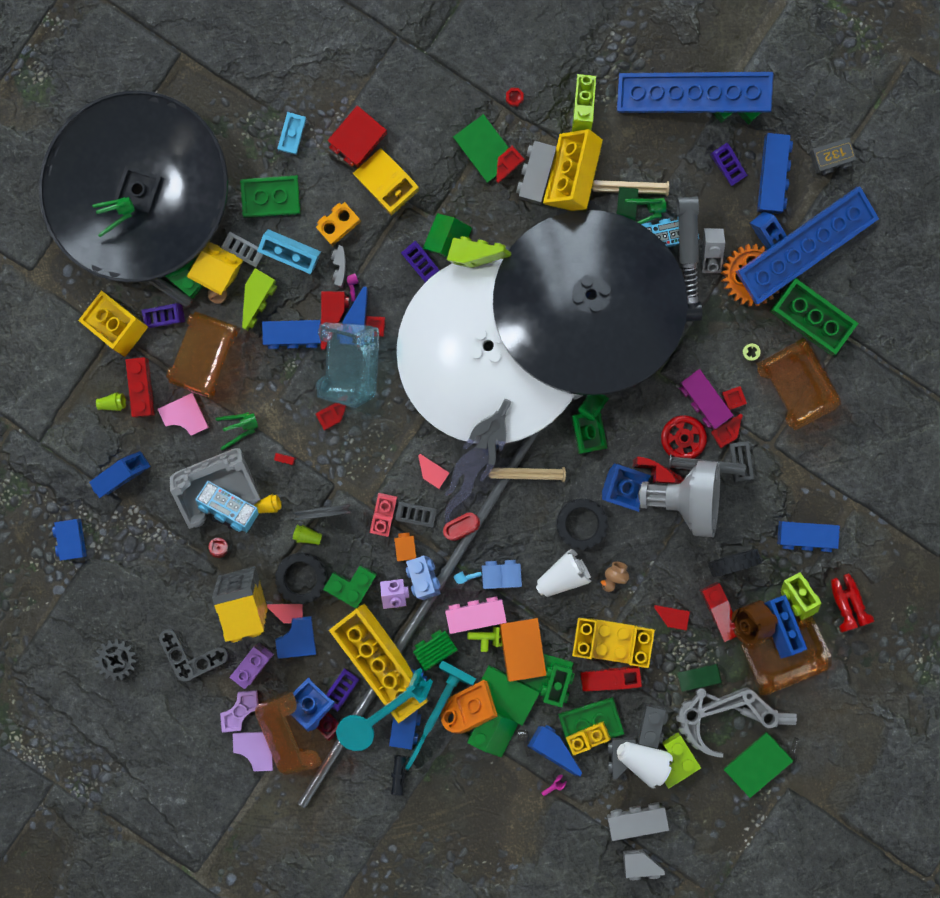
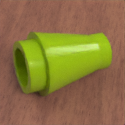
M116 392L96 399V407L98 410L121 411L126 408V398L123 393Z
M302 524L301 526L296 525L292 539L296 540V543L319 545L322 534Z

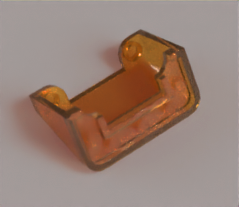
M195 311L194 314H190L188 317V329L174 365L168 369L166 378H168V383L213 399L216 392L213 384L217 385V379L230 345L233 344V341L230 339L237 337L240 328Z
M805 338L799 339L757 363V370L760 376L771 379L788 409L786 422L791 428L793 427L794 431L830 413L841 405V400Z
M813 616L803 621L800 618L797 620L807 650L795 655L780 658L772 637L754 645L741 644V649L760 695L770 694L831 668V653Z
M290 691L259 703L255 708L256 718L278 770L285 775L314 769L322 765L317 752L314 750L303 751L297 746L286 716L292 714L297 707L293 692Z

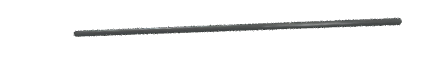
M539 432L524 438L506 468H517ZM499 479L477 514L480 520L479 528L461 539L438 576L440 591L510 479ZM437 596L423 600L396 644L401 654ZM371 686L352 715L362 717L376 696ZM338 739L297 804L306 808L344 746L341 745Z

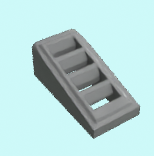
M229 232L221 247L256 268L263 254L257 252L253 261L249 260L254 250H258V247L232 232ZM233 239H235L236 242L234 246L232 247V249H229L230 244L232 243ZM240 243H243L241 250L239 251V253H237L236 250L238 246L240 245ZM250 247L249 252L247 253L246 257H244L243 254L246 248Z

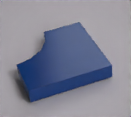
M311 616L292 618V626L289 632L282 637L276 638L278 659L316 655Z

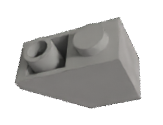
M704 228L702 273H721L725 249L724 229Z
M642 849L623 851L626 878L640 880L641 877L649 876V879H658L660 875H665L663 867Z

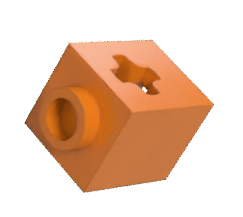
M410 532L398 534V537L394 538L397 561L417 558L414 536H410Z

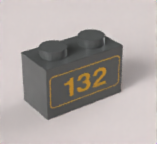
M850 137L815 148L809 152L816 174L822 173L827 175L834 172V168L840 167L841 170L849 168L856 160Z

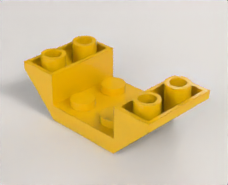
M578 618L572 656L587 659L596 658L649 668L655 630L605 620Z

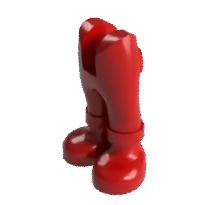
M849 573L843 575L847 587L845 590H842L838 578L831 579L834 599L841 611V616L844 617V622L839 626L840 632L858 628V625L863 626L874 622V617L865 612L866 608L863 605L859 589ZM848 598L851 600L854 612L857 615V622L853 617V612L850 608Z

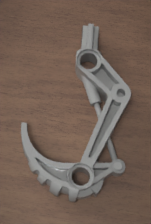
M702 687L697 688L695 697L692 700L681 703L682 706L676 716V721L681 723V726L678 728L680 733L685 734L684 739L688 743L691 742L692 747L697 750L699 749L705 754L722 758V752L708 748L701 739L700 720L702 717L735 709L740 711V714L760 722L767 728L777 727L778 724L796 725L797 714L778 713L777 710L772 709L753 690L747 687L720 698L706 693ZM704 697H708L713 700L702 705ZM747 705L748 708H740L739 706ZM692 710L695 711L696 717L693 720H688L687 713ZM769 713L772 714V721L765 723L764 716Z

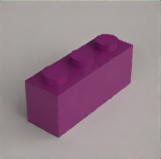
M700 369L679 383L681 386L679 390L685 398L687 396L692 401L691 407L696 413H701L704 417L702 422L708 429L711 427L714 430L734 416Z

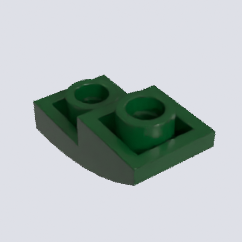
M619 187L616 214L635 221L637 203H627L625 199H638L639 189Z
M718 664L677 673L682 692L722 683Z

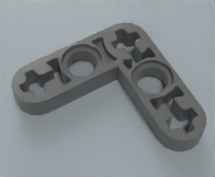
M166 629L159 636L166 656L177 678L181 681H189L225 663L229 658L226 648L216 647L190 660L177 633L173 629ZM165 633H168V635L172 634L173 638L171 639V642L173 645L177 643L178 646H175L168 650L167 647H170L171 644L169 641L164 640V638L166 637ZM174 650H179L182 653V658L178 661L172 658ZM218 650L220 653L224 652L223 660L221 661L218 658L213 661L215 665H212L211 659L207 655L210 654L212 658L217 655ZM199 659L207 661L208 666L206 669L198 667L197 662ZM184 660L186 661V663L183 664L185 670H190V672L188 673V677H186L185 675H181L183 669L181 665L177 668L176 664H179Z

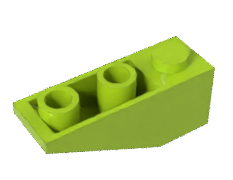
M577 74L572 132L586 129L592 130L596 76Z
M461 236L460 239L453 238L447 260L455 265L473 268L510 257L511 252L505 249L506 246L503 244L495 243L493 246L488 245L489 242L483 240L473 242L472 239Z
M256 268L245 284L242 328L247 331L255 326L258 320L256 318L259 311L263 312L267 305L266 299L269 295L272 296L277 289L275 285L277 281Z

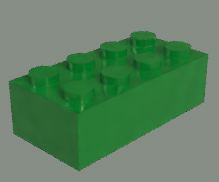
M796 278L790 282L769 311L830 356L838 353L859 324Z

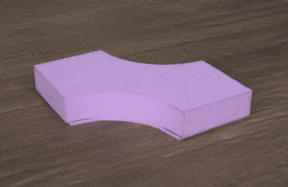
M258 690L238 692L235 705L230 710L220 713L222 732L242 730L244 718L249 713L259 710Z

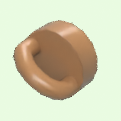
M210 289L208 290V298L215 304L223 303L227 298V290L222 295Z

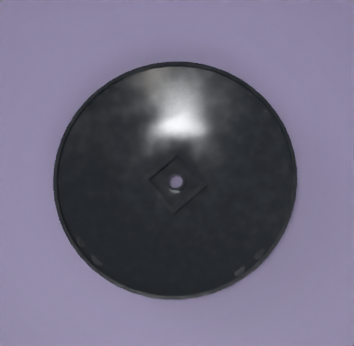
M140 90L123 91L103 96L74 113L62 125L51 141L43 160L39 180V198L43 219L49 233L61 251L86 271L99 277L119 282H144L158 279L179 270L196 258L207 246L218 229L224 214L228 195V173L224 154L217 138L206 122L196 112L174 98ZM142 185V192L138 195L134 194L135 186ZM130 197L135 209L134 212H131L132 217L125 219L108 233L99 237V233L121 218L123 214L119 215L116 209L96 214L97 210L109 206L93 208V204Z
M580 210L550 217L526 231L509 249L511 256L504 258L498 269L493 290V313L501 341L511 357L524 371L554 389L571 394L592 396L612 394L629 389L657 372L670 358L682 336L687 317L688 297L686 284L678 262L668 247L653 232L622 215L599 210ZM594 292L597 297L594 300H589L586 298V293Z

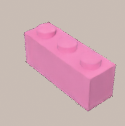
M494 596L486 598L487 602L479 603V600L467 602V606L460 607V604L450 605L449 609L445 610L450 634L507 623L502 599Z

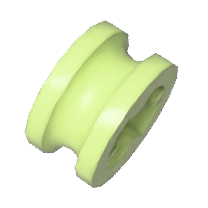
M748 344L743 349V355L747 360H756L760 356V348L756 344ZM748 347H751V349L753 347L756 348L755 357L752 358V355L750 357L747 356Z

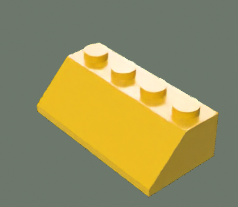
M590 129L559 134L543 201L545 205L570 211L587 209L603 141Z

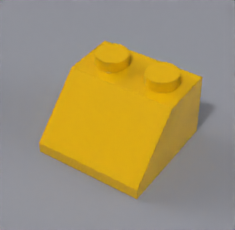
M209 242L200 252L187 277L222 295L237 277L243 260L235 254L229 253L218 245Z

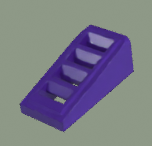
M728 142L710 154L730 186L748 176ZM726 151L727 155L720 159L719 155ZM728 158H730V159L732 160V161H730L729 163H727L726 165H724V164L722 163V162H724L725 160H727ZM734 164L736 167L728 172L727 168ZM739 171L740 174L732 179L731 175Z
M416 241L401 252V255L425 283L440 271ZM413 250H418L412 257L408 256ZM422 255L423 258L415 264L413 261ZM427 261L428 264L420 270L418 267ZM432 267L433 270L424 276L423 273Z
M180 303L142 310L143 322L148 328L185 322L183 305ZM165 310H168V316H169V320H168V321H167L166 311H165ZM158 311H160L161 322H159ZM151 312L153 313L154 323H151Z
M343 669L326 694L327 697L332 696L339 701L338 705L335 703L332 706V709L336 712L339 711L360 680L346 669ZM344 676L348 678L350 681L353 682L352 685L344 681L342 678ZM341 683L342 685L347 687V692L341 687H339L338 684ZM336 689L338 692L344 695L343 698L335 694L333 691Z

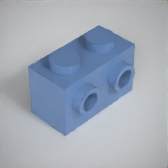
M421 556L406 561L408 566L406 567V573L412 580L411 590L414 596L425 600L441 594L439 590L440 583L435 576V565L432 559L427 556Z

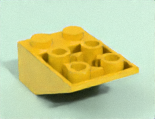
M382 148L353 173L391 216L419 191L418 185Z

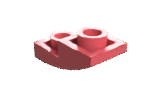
M378 493L370 533L389 537L397 501L396 496Z

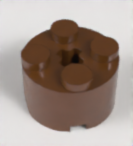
M761 600L735 610L731 617V621L735 623L736 627L733 629L735 635L746 645H754L770 638L774 634L776 624L778 623L776 615L772 614L770 609Z

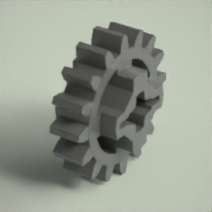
M119 638L115 639L114 643L112 639L108 640V645L102 643L101 647L103 650L98 649L96 652L100 655L94 658V660L99 661L95 667H101L99 674L105 672V678L108 679L112 676L113 681L117 680L118 676L121 680L124 679V673L127 676L131 675L129 669L134 670L136 667L133 663L138 661V659L133 658V655L137 653L136 651H131L133 645L126 646L127 640L120 643ZM111 647H118L115 652L108 651ZM117 655L120 662L114 663L115 659L112 657ZM117 667L125 668L121 672H115Z

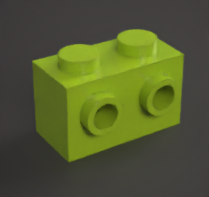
M801 572L784 580L781 594L782 596L786 595L796 616H799L803 621L818 613L822 603Z

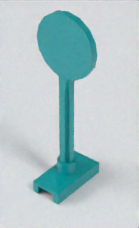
M441 661L438 667L449 675L446 681L447 685L405 766L407 770L410 769L426 736L435 725L453 688L457 687L459 681L473 685L476 680L473 676L444 661Z
M421 668L417 669L406 691L368 719L358 715H349L343 718L337 726V739L341 745L352 751H362L372 744L375 735L373 725L411 697H415L419 703L426 700L433 681L429 679L426 682L421 676L423 670Z

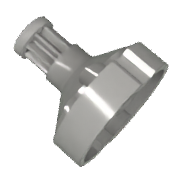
M698 461L697 465L693 467L679 484L654 485L649 484L648 481H643L638 493L640 507L646 509L648 506L666 507V510L679 511L694 536L714 537L720 498L719 463Z

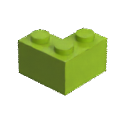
M678 732L662 742L673 758V762H669V767H671L670 774L664 782L669 789L701 769Z

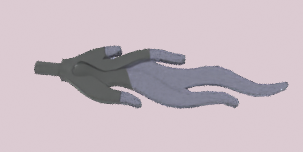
M504 399L498 411L479 422L472 430L468 441L464 444L463 449H467L481 435L479 443L464 454L454 468L452 482L445 495L448 496L454 492L459 478L463 474L464 482L458 494L447 504L445 523L449 522L452 510L471 495L475 478L480 469L485 464L487 465L480 481H483L493 469L496 461V440L499 442V450L501 451L506 442L505 414L511 404L510 400Z

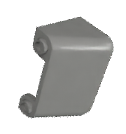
M240 448L231 449L177 471L170 476V491L189 529L202 526L207 518L206 515L208 514L198 509L195 500L207 481L251 505L256 504L260 500L259 492Z

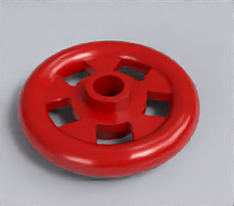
M687 415L677 416L669 420L661 434V443L665 452L669 456L672 454L673 457L695 459L703 452L707 442L704 426L696 418ZM685 423L692 425L691 431L683 428ZM674 426L679 429L675 436L670 433ZM683 434L688 437L686 442L681 440ZM693 434H699V443L693 442ZM673 440L679 446L675 450L670 445V442ZM691 446L692 451L684 453L683 448Z

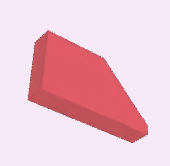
M419 454L423 479L440 489L449 472Z
M267 604V608L283 623H292V618L303 617V604Z

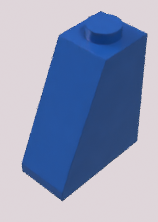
M139 451L118 460L89 483L94 493L101 498L112 493L151 466L142 452Z

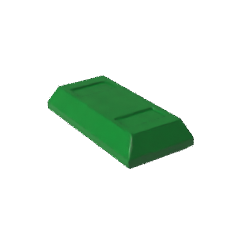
M588 395L579 407V413L590 421H594L609 398L605 395Z

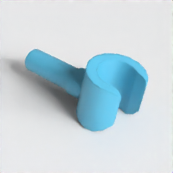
M462 571L454 575V579L458 584H462L467 580L481 577L482 574L477 572L465 576Z

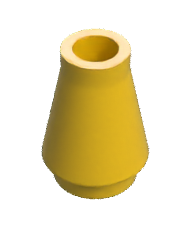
M273 494L253 505L258 509V513H275L282 508L279 496Z

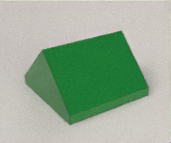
M437 213L423 249L447 259L453 238L460 239L461 236L469 238L472 227L454 217Z
M601 413L598 414L594 421H590L582 414L571 416L578 454L607 449Z

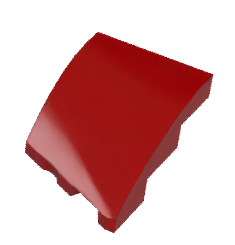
M644 457L633 459V467L652 468L651 476H653L654 483L679 484L684 480L683 477L651 459Z

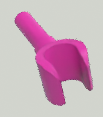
M352 274L347 277V283L350 289L351 301H355L354 285L359 283L356 274Z
M558 775L554 783L541 792L542 795L545 796L555 789L562 790L567 781L564 783L559 782L563 775Z

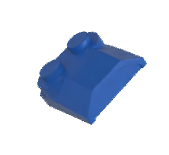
M614 463L607 474L602 490V500L639 512L640 501L638 493L642 482L648 481L651 475Z
M308 677L281 706L298 724L309 732L319 726L320 720L332 708L335 702L327 697Z

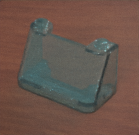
M330 322L319 325V338L321 341L327 342L326 375L316 383L317 397L357 408L371 400L376 393L379 329L370 325Z

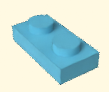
M287 112L277 148L279 151L297 155L306 117Z

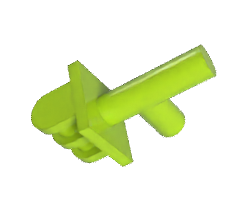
M493 626V632L467 633L468 640H481V652H488L489 640H492V645L495 647L502 646V639L501 643H499V638H501V635H499L500 626Z

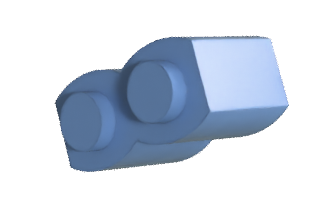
M505 560V564L497 565V561H486V565H482L483 589L522 587L521 565L516 563V560Z

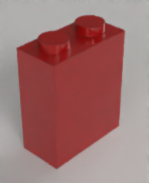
M356 106L327 140L330 144L329 149L336 155L339 153L345 157L343 160L349 166L353 167L355 165L359 168L387 135V130L359 106Z

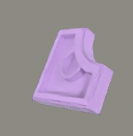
M272 731L233 733V753L241 754L248 758L252 764L253 771H273Z

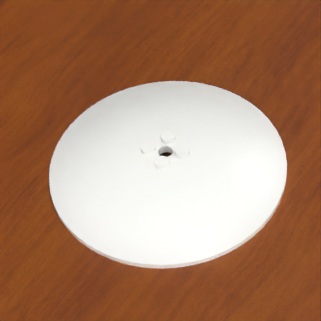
M503 259L473 268L452 263L437 272L419 289L411 300L403 316L398 334V370L410 401L417 411L434 427L449 436L469 443H479L481 435L475 441L469 439L472 430L479 422L498 411L504 399L511 401L505 414L506 441L496 440V445L519 441L541 431L566 409L575 394L554 389L533 378L515 362L501 341L494 320L493 290L498 269ZM487 341L494 343L491 351L484 350V344Z

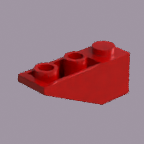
M638 666L580 672L583 691L642 687L640 668Z

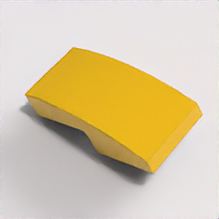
M604 721L566 737L573 756L611 740Z

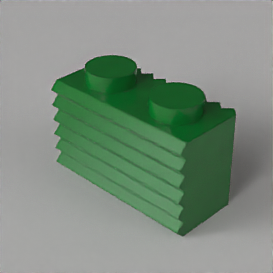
M439 629L430 635L432 639L427 642L422 640L414 645L416 649L413 650V653L425 671L458 651L446 630L442 632Z

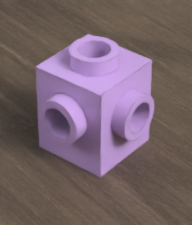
M403 579L380 582L383 609L406 606L409 590L408 586L404 587Z

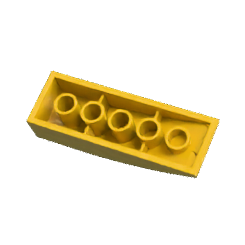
M365 603L329 630L385 706L406 691L413 672ZM411 697L390 713L399 724L426 704L428 699L426 698V700L419 703L415 697Z

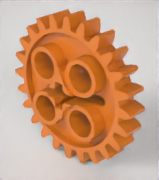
M749 244L745 246V250L743 247H739L738 252L735 250L731 252L733 257L728 256L726 258L729 263L723 264V267L727 270L721 272V274L726 275V278L721 281L728 284L724 289L731 290L728 296L734 294V301L740 298V305L745 304L747 301L748 307H750L754 301L743 283L736 280V271L740 269L739 265L743 267L747 264L746 260L748 257L755 259L765 250V246H762L759 250L757 244L753 245L752 249ZM773 295L769 296L768 299H774ZM765 299L764 301H762V303H763V304H766V303H767V299Z

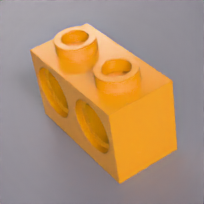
M345 202L335 205L328 217L325 215L317 222V230L332 247L361 222ZM341 213H349V219L341 221L339 219ZM334 225L335 231L332 234H327L325 232L326 226Z

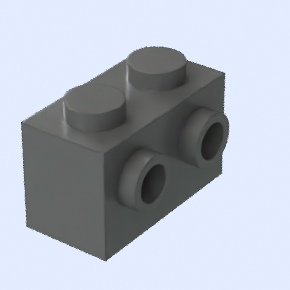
M650 704L644 705L637 737L638 744L658 748V744H662L664 733L661 732L662 726L666 725L668 714L665 713L666 710L663 707Z

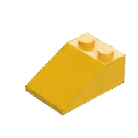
M102 290L78 320L109 347L124 357L127 356L148 328L145 323Z

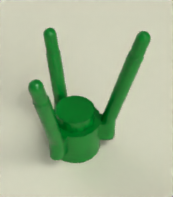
M130 197L93 204V208L109 206L97 210L96 214L114 209L117 210L119 215L123 214L121 218L99 233V237L108 233L125 219L132 217L131 212H134L135 209Z
M664 198L625 199L627 203L648 205L649 213L654 214L638 221L637 223L639 224L661 218V213L666 212Z
M247 412L215 418L216 421L240 419V423L225 427L223 431L242 427L243 431L247 430L222 446L221 450H225L247 435L254 433L256 428H259L254 413L249 414Z

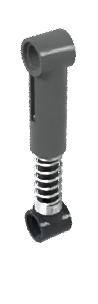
M697 196L679 197L676 201L679 221L680 263L684 267L682 271H684L683 276L688 297L686 322L702 321V305L698 301V292L696 291L698 289L696 286L698 283L696 279L698 277L695 270L697 263H699V202Z

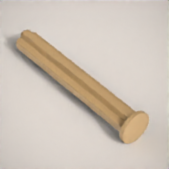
M594 180L592 184L594 192L619 193V187L639 189L638 194H663L666 197L669 195V181L667 183Z
M562 467V469L489 468L488 475L490 478L540 479L561 480L565 482L566 470L565 467Z

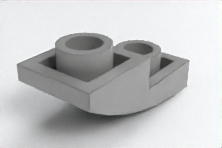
M339 245L338 249H334L331 260H334V266L340 267L339 270H335L332 280L335 281V286L343 288L346 276V256L343 246Z

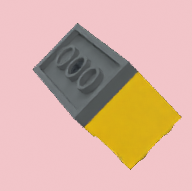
M256 567L219 575L212 599L220 619L225 642L231 641L233 643L242 640L246 636L257 637L264 632L268 608Z

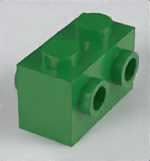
M553 663L552 667L548 666L545 676L548 678L547 685L542 686L540 693L544 703L561 708L563 703H567L569 692H567L568 685H572L575 673H572L571 667Z

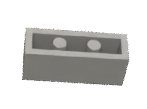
M534 141L533 146L529 145L526 156L530 158L528 164L524 163L521 175H525L523 183L519 182L516 191L519 194L520 200L541 205L556 146Z
M659 802L650 803L645 808L633 806L629 808V811L622 812L621 809L610 811L611 814H607L612 841L669 831L665 807L663 804L660 805Z

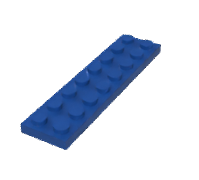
M619 73L617 112H772L774 73Z
M856 187L736 271L754 303L759 304L876 222L879 218L861 187Z

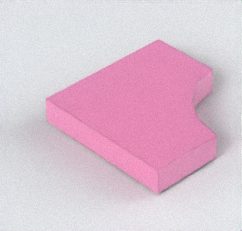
M193 393L158 408L166 427L171 425L181 426L191 436L209 428Z

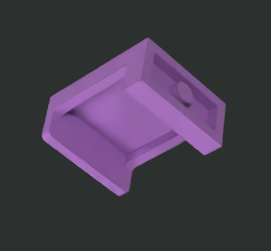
M261 643L256 644L229 678L243 689H246L274 654Z

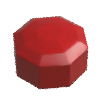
M510 88L506 92V102L511 107H519L523 103L524 93L519 88Z

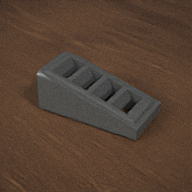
M399 501L395 520L433 528L437 509ZM404 507H408L406 518L402 517ZM412 508L415 509L413 520L410 519ZM419 510H423L421 521H417ZM427 511L430 512V517H429V522H428V523L425 522V517H426Z

